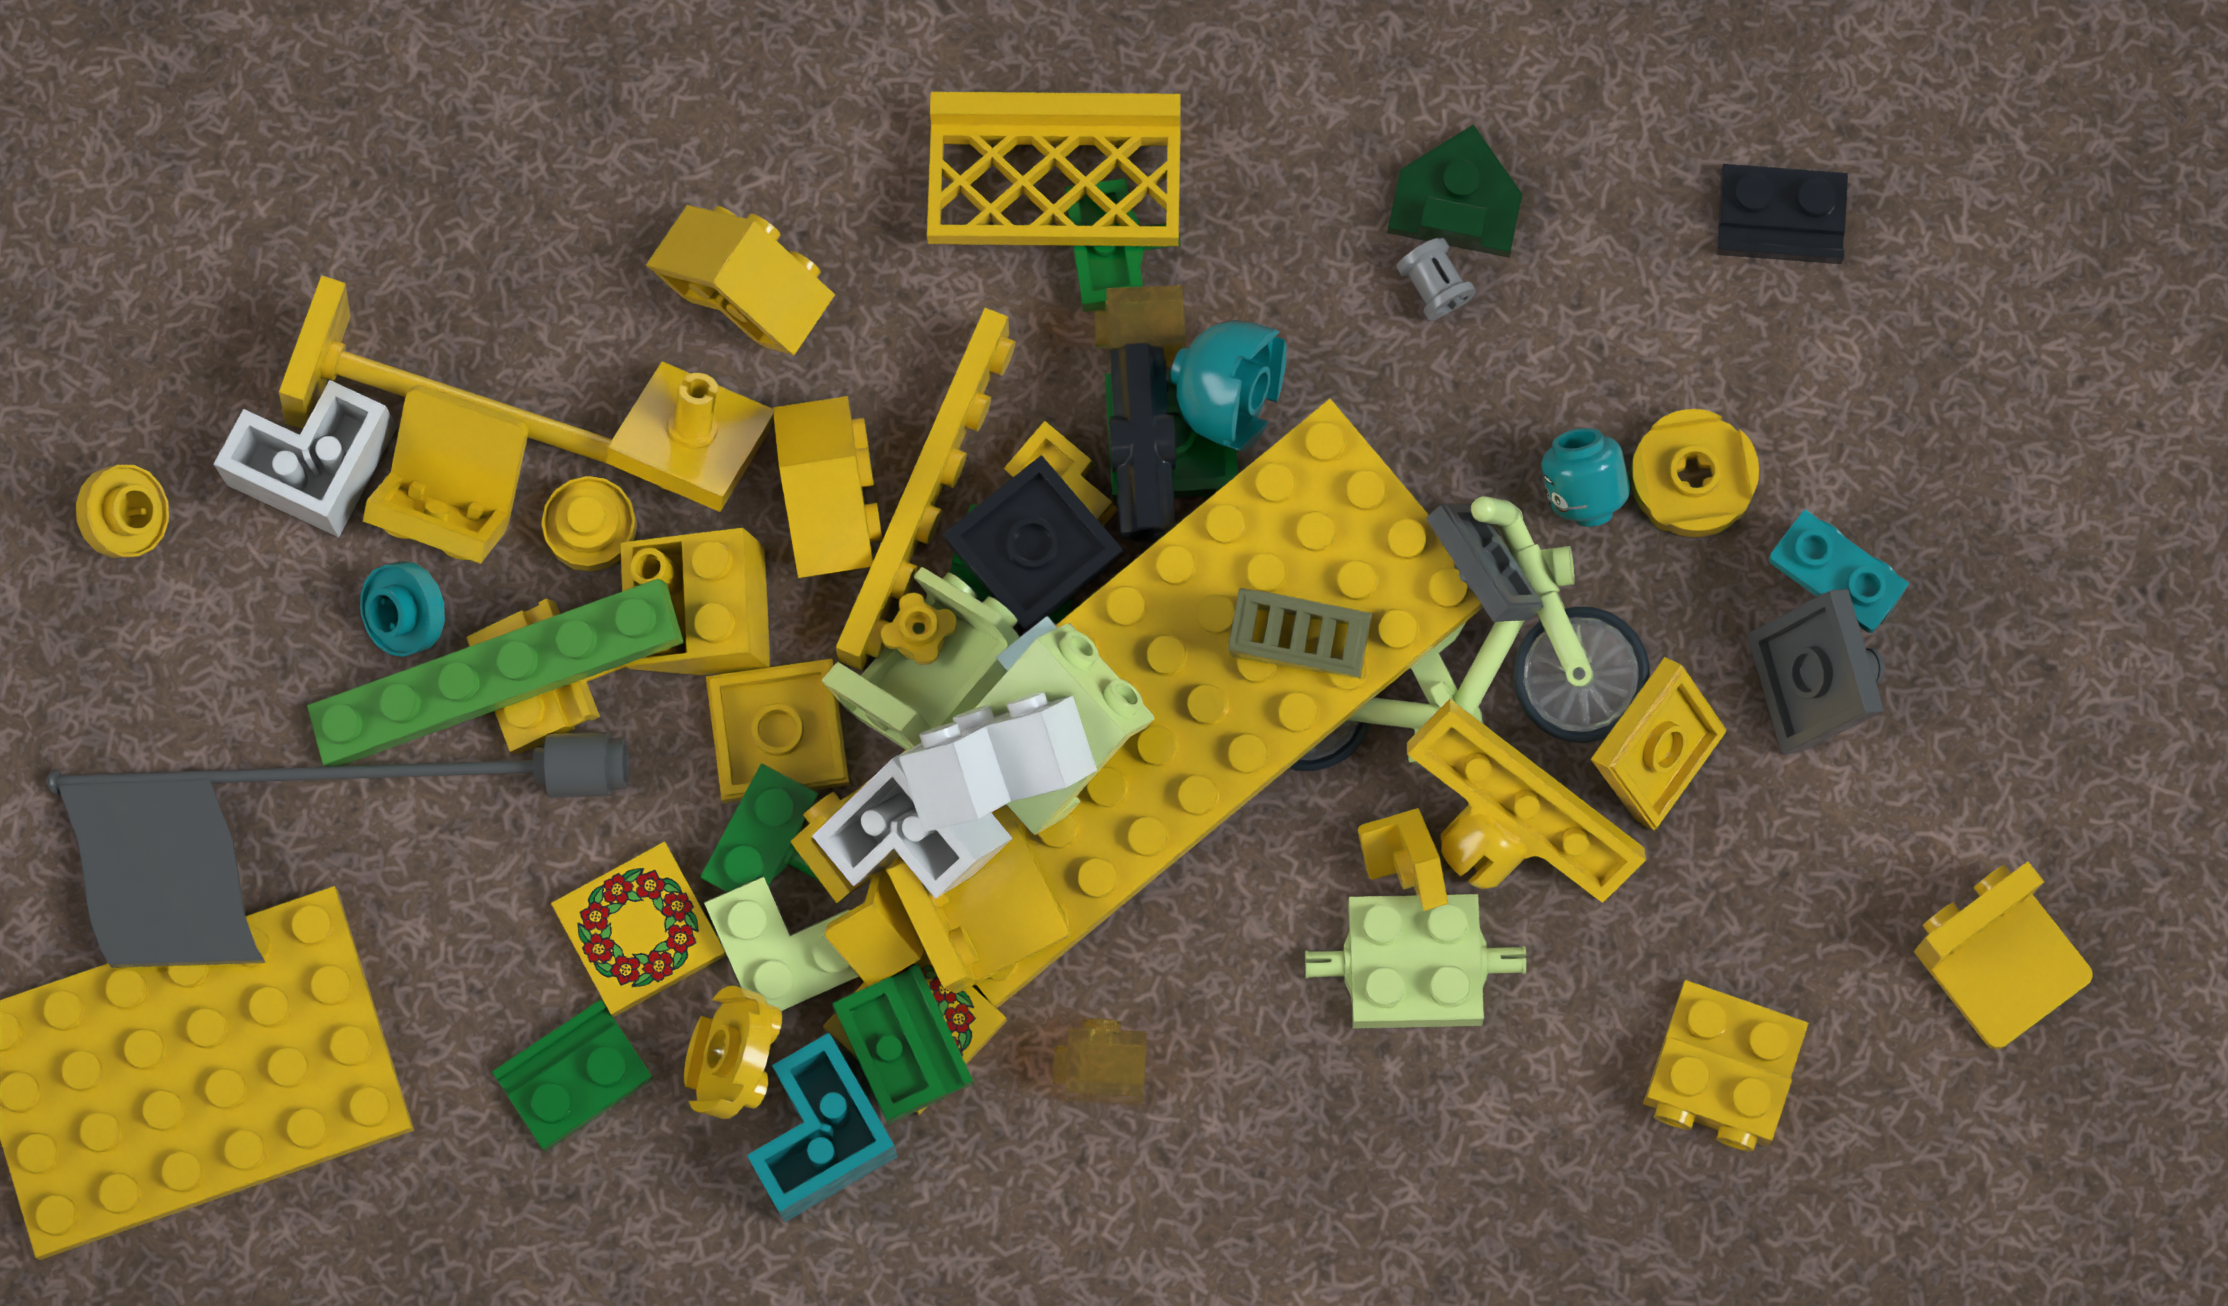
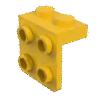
M415 385L405 397L391 472L367 499L363 522L380 527L394 537L413 539L441 549L452 558L471 560L481 564L505 534L510 521L528 437L526 424L517 418L433 388Z
M2028 861L2012 873L2005 864L1994 870L1973 887L1980 897L1961 911L1952 902L1922 925L1929 935L1913 951L1985 1044L1995 1050L2007 1046L2086 987L2093 977L2090 966L2034 897L2033 894L2044 881Z

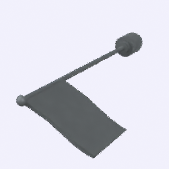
M609 732L558 733L546 735L545 746L535 747L533 760L61 775L60 770L55 769L47 775L46 786L53 794L59 795L61 793L79 843L89 919L100 950L111 968L249 964L266 962L256 946L246 919L235 845L212 783L534 773L536 786L546 785L549 798L611 796L613 790L628 788L629 753L626 738H611Z

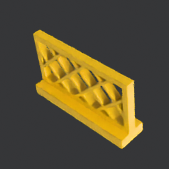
M931 92L927 216L928 244L1179 246L1181 94ZM944 144H970L983 157L960 176L943 160ZM1016 145H1033L1045 158L1022 176L1003 156ZM1079 145H1095L1108 158L1085 177L1065 157ZM1141 146H1167V161L1149 177L1128 159ZM994 166L1013 185L990 204L971 184L989 168ZM1056 166L1075 186L1055 204H1052L1033 185ZM1116 167H1119L1138 187L1116 205L1095 185ZM944 177L951 184L942 191ZM1165 179H1167V194L1158 187ZM960 193L981 211L967 225L941 224L942 209ZM1022 194L1026 195L1044 212L1030 225H1013L1001 214L1003 210ZM1086 194L1106 214L1093 226H1076L1063 213ZM1149 195L1166 210V226H1139L1126 213ZM992 221L995 225H987V224ZM1055 222L1058 226H1053L1050 224ZM1117 222L1120 226H1112V225H1114V224Z

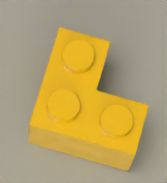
M687 205L646 264L649 269L684 299L694 304L720 310L756 343L765 348L790 355L796 354L835 296L817 278L821 273L817 265L795 251L788 252L777 242L781 234L772 224L755 214H749L747 218L738 217L721 206H715L712 211Z
M848 396L773 407L779 470L798 578L871 567L873 563L871 542L882 541L883 537L877 503L865 504L862 487L874 485L864 418H851Z

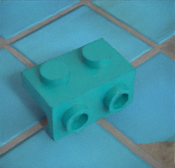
M1806 509L1802 511L1769 556V563L1816 597L1830 590L1848 589L1859 627L1867 633H1873L1880 624H1883L1910 584L1896 574L1888 564L1866 553L1845 538L1833 525L1818 519Z

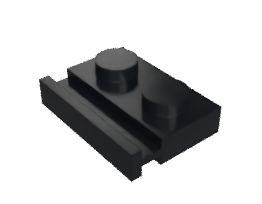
M1723 164L1721 169L1717 255L1842 264L1844 260L1843 244L1846 226L1848 173Z

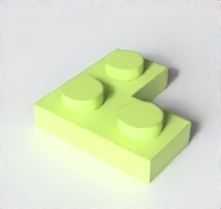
M764 876L704 902L741 988L762 994L769 1005L778 1007L781 1011L859 977L856 971L825 937L827 924L849 912V909L789 935Z

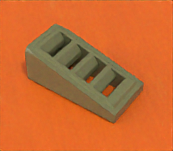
M1240 588L1228 651L1235 658L1361 679L1372 614L1270 592ZM1258 610L1269 611L1263 644L1252 642ZM1284 614L1296 616L1290 649L1278 647ZM1311 619L1322 620L1316 654L1305 652ZM1337 623L1349 625L1342 660L1330 658Z

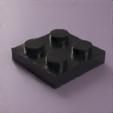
M1042 455L943 533L945 543L992 598L1004 605L1016 617L1017 623L1015 625L1023 634L1045 617H1049L1123 557L1121 546Z

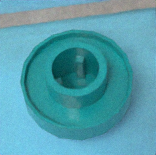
M398 561L374 569L364 581L360 595L361 617L368 635L377 647L389 655L405 657L430 649L441 636L445 622L444 601L438 584L427 570L414 562Z

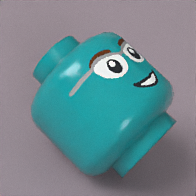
M1579 428L1559 435L1553 440L1552 447L1542 458L1541 470L1548 502L1553 512L1561 518L1576 521V524L1582 527L1598 526L1608 522L1613 517V512L1620 509L1628 500L1630 485L1622 449L1614 439L1602 435L1597 429Z

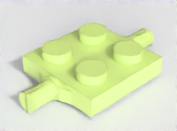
M1478 894L1447 895V905L1423 911L1417 895L1349 897V933L1343 951L1305 950V978L1344 977V982L1351 995L1353 1029L1482 1026L1484 1021L1483 987L1487 975L1490 973L1526 974L1525 946L1487 948L1479 925Z

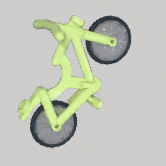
M1482 496L1475 499L1471 505L1473 517L1479 522L1492 524L1498 535L1503 537L1509 552L1542 600L1544 606L1537 612L1540 621L1526 634L1518 648L1514 661L1513 683L1517 700L1525 715L1540 730L1553 738L1570 743H1591L1606 739L1650 678V665L1646 649L1639 636L1624 620L1611 612L1595 607L1574 606L1565 608L1558 593L1560 592L1558 586L1574 585L1575 583L1571 547L1541 550L1538 544H1534L1523 521L1522 512L1518 507L1507 500ZM1524 621L1494 623L1458 689L1439 653L1456 640L1465 625L1463 623L1410 667L1429 704L1373 698L1289 767V769L1295 771H1317L1340 763L1347 759L1361 745L1369 732L1371 724L1412 728L1416 734L1449 699L1483 723L1482 712L1478 706ZM1408 756L1409 763L1419 764Z

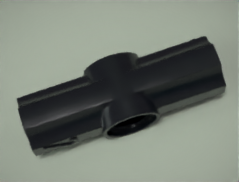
M1149 343L1126 344L1121 348L1110 350L1114 416H1109L1112 473H1117L1119 528H1121V539L1133 540L1137 543L1157 542L1175 527L1172 470H1176V448L1173 413H1168L1167 405L1168 381L1166 358H1164V347L1152 346Z

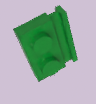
M919 964L909 967V970L899 975L890 976L832 1003L888 1125L946 1098L951 1093L974 1085L970 1072Z
M601 999L492 1071L544 1152L654 1079Z

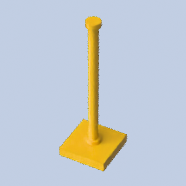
M321 275L279 390L285 424L303 429L324 391L327 380L334 381L337 375L402 397H406L407 393L415 385H424L523 421L528 428L527 438L605 463L607 447L612 441L611 438L345 351L346 344L341 343L350 319L346 283Z

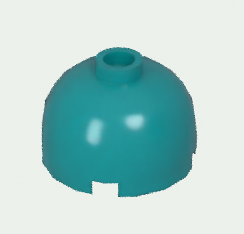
M1230 320L1220 322L1200 333L1189 348L1183 347L1178 352L1171 370V381L1177 385V401L1184 421L1196 433L1219 445L1241 452L1254 446L1269 422L1258 418L1265 399L1277 403L1286 369L1287 346L1285 339L1276 337L1280 331L1248 321Z

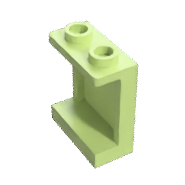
M923 567L914 575V578L927 593L925 603L937 610H951L957 621L954 633L945 636V643L939 652L938 659L929 665H919L914 660L903 656L897 648L889 649L885 647L880 657L875 658L861 676L837 662L821 680L848 712L905 750H909L922 743L919 734L941 725L953 723L952 718L954 716L975 709L1007 673V670L996 656L1020 638L1012 628L1017 623L1016 617L1000 602L988 596L982 603L976 599L977 596L974 591L957 576L948 572L942 579ZM921 624L913 627V631L917 634L923 633L925 627Z
M1065 624L1038 637L976 707L990 705L994 716L1009 712L1008 702L1037 692L1044 691L1047 701L1072 695L1074 697L1097 771L1067 788L1011 801L1006 804L1034 835L1066 818L1080 803V800L1076 797L1079 792L1132 735L1145 729L1154 720V715L1143 704L1139 692L1130 683L1120 679L1101 659L1095 644L1087 636L1076 631L1069 624Z

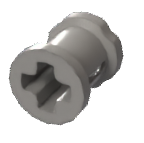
M1435 238L1416 247L1404 256L1396 266L1401 276H1409L1425 302L1426 306L1423 309V313L1429 321L1437 320L1466 304L1476 294L1473 284L1469 281L1463 282L1446 253L1449 250V245L1444 238Z

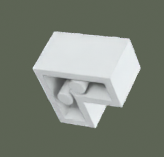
M329 380L300 435L243 409L215 460L214 466L227 486L339 537L397 427L385 405Z
M1044 691L1033 693L1008 702L1009 712L993 716L990 705L982 706L954 716L952 718L953 723L941 725L919 734L922 745L899 756L923 832L978 820L1011 801L1067 788L1096 772L1097 768L1073 695L1047 701Z
M922 743L892 758L812 836L853 886L891 865L900 856L935 899L972 877L1013 838L992 813L978 820L923 832L899 756L921 746Z

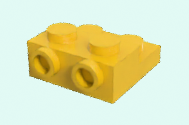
M1685 980L1643 1104L1656 1108L1654 1118L1666 1125L1678 1129L1691 1130L1693 1122L1719 1130L1716 1140L1726 1146L1746 1152H1753L1756 1144L1767 1147L1773 1140L1792 1082L1791 1076L1809 1023Z

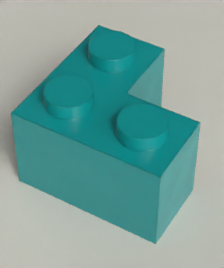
M830 1033L772 1065L780 1084L803 1123L747 1155L784 1223L898 1157L895 1145Z

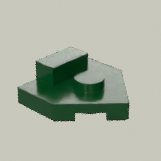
M1473 124L1400 169L1387 233L1423 241L1444 238L1449 246L1509 258L1523 194Z

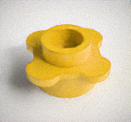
M918 593L906 594L899 601L900 611L893 622L882 627V642L889 649L897 648L903 656L914 660L919 665L932 664L939 657V652L945 643V636L954 633L956 630V617L949 609L937 610L926 604L923 596ZM921 624L925 627L923 633L917 634L913 631V627Z

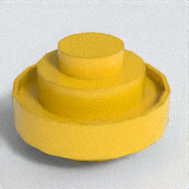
M114 465L92 473L81 486L76 501V518L83 538L96 552L110 558H131L141 556L153 550L164 537L169 522V506L162 485L149 471L136 465Z
M591 476L569 480L556 489L545 504L541 523L545 541L556 558L572 569L588 572L610 568L620 561V543L634 541L637 529L632 503L623 490L607 479Z

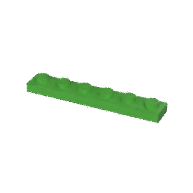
M658 578L307 705L323 765L326 767L339 766L669 649L684 642L667 583Z

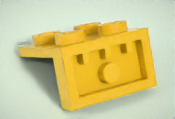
M1013 820L1001 824L1013 839L972 877L936 899L905 861L887 870L943 988L957 994L1068 938L1070 935V929L1019 825Z

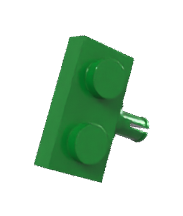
M1126 178L1102 181L1095 185L1116 205L1128 195ZM1074 186L1064 187V195ZM1086 194L1067 210L1068 218L1076 226H1093L1106 214ZM1131 209L1126 214L1140 226L1138 218ZM1116 222V223H1115L1114 225H1112V226H1120V225ZM1159 223V224H1152V225H1145V226H1166V223ZM1179 234V246H1177V247H1181L1180 234ZM1073 246L1083 312L1145 303L1141 275L1144 251L1175 246Z
M761 763L700 878L727 892L764 876L769 887L772 879L784 870L788 864L821 883L790 842L802 831L805 819L803 814L811 808L818 792Z

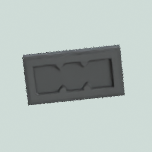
M1441 504L1426 520L1455 562L1454 568L1459 570L1460 579L1467 583L1468 589L1476 594L1493 622L1530 620L1544 607L1542 600L1492 524L1479 522L1473 517L1471 513L1472 504Z

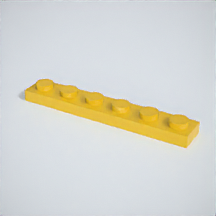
M988 308L983 310L836 645L839 662L863 670L868 656L871 655L879 658L886 647L882 642L881 630L885 624L891 623L885 620L894 598L900 600L910 592L915 579L914 575L917 573L918 568L910 563L919 541L925 544L931 542L942 515V509L934 505L943 485L954 488L966 461L967 453L959 450L968 429L978 432L989 410L991 397L983 394L992 373L1003 376L1013 355L1016 341L1008 338L1009 321L1006 315Z

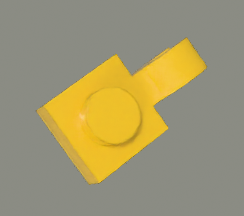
M1044 421L1005 466L1004 470L1014 477L1042 455L1104 527L1118 511V508L1104 494L1084 479L1096 464Z

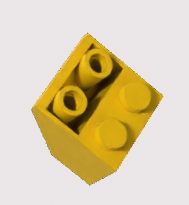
M735 528L620 543L622 591L658 578L667 583L684 642L627 663L625 667L633 670L691 675L727 674L770 667L765 546L744 528Z

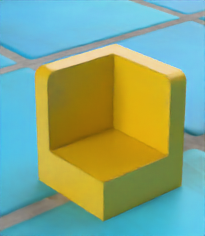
M885 870L872 876L865 902L828 923L825 930V937L868 986L884 980L919 961L924 950L895 886Z

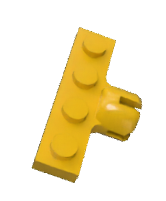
M1451 699L1407 742L1408 756L1468 801V806L1441 832V853L1459 876L1467 873L1474 866L1477 872L1468 882L1477 888L1488 889L1497 887L1524 859L1538 856L1547 860L1603 903L1646 861L1645 848Z

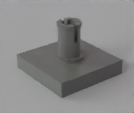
M1848 589L1830 590L1747 634L1782 755L1807 750L1884 712L1877 684L1884 677V660L1876 649L1865 647Z

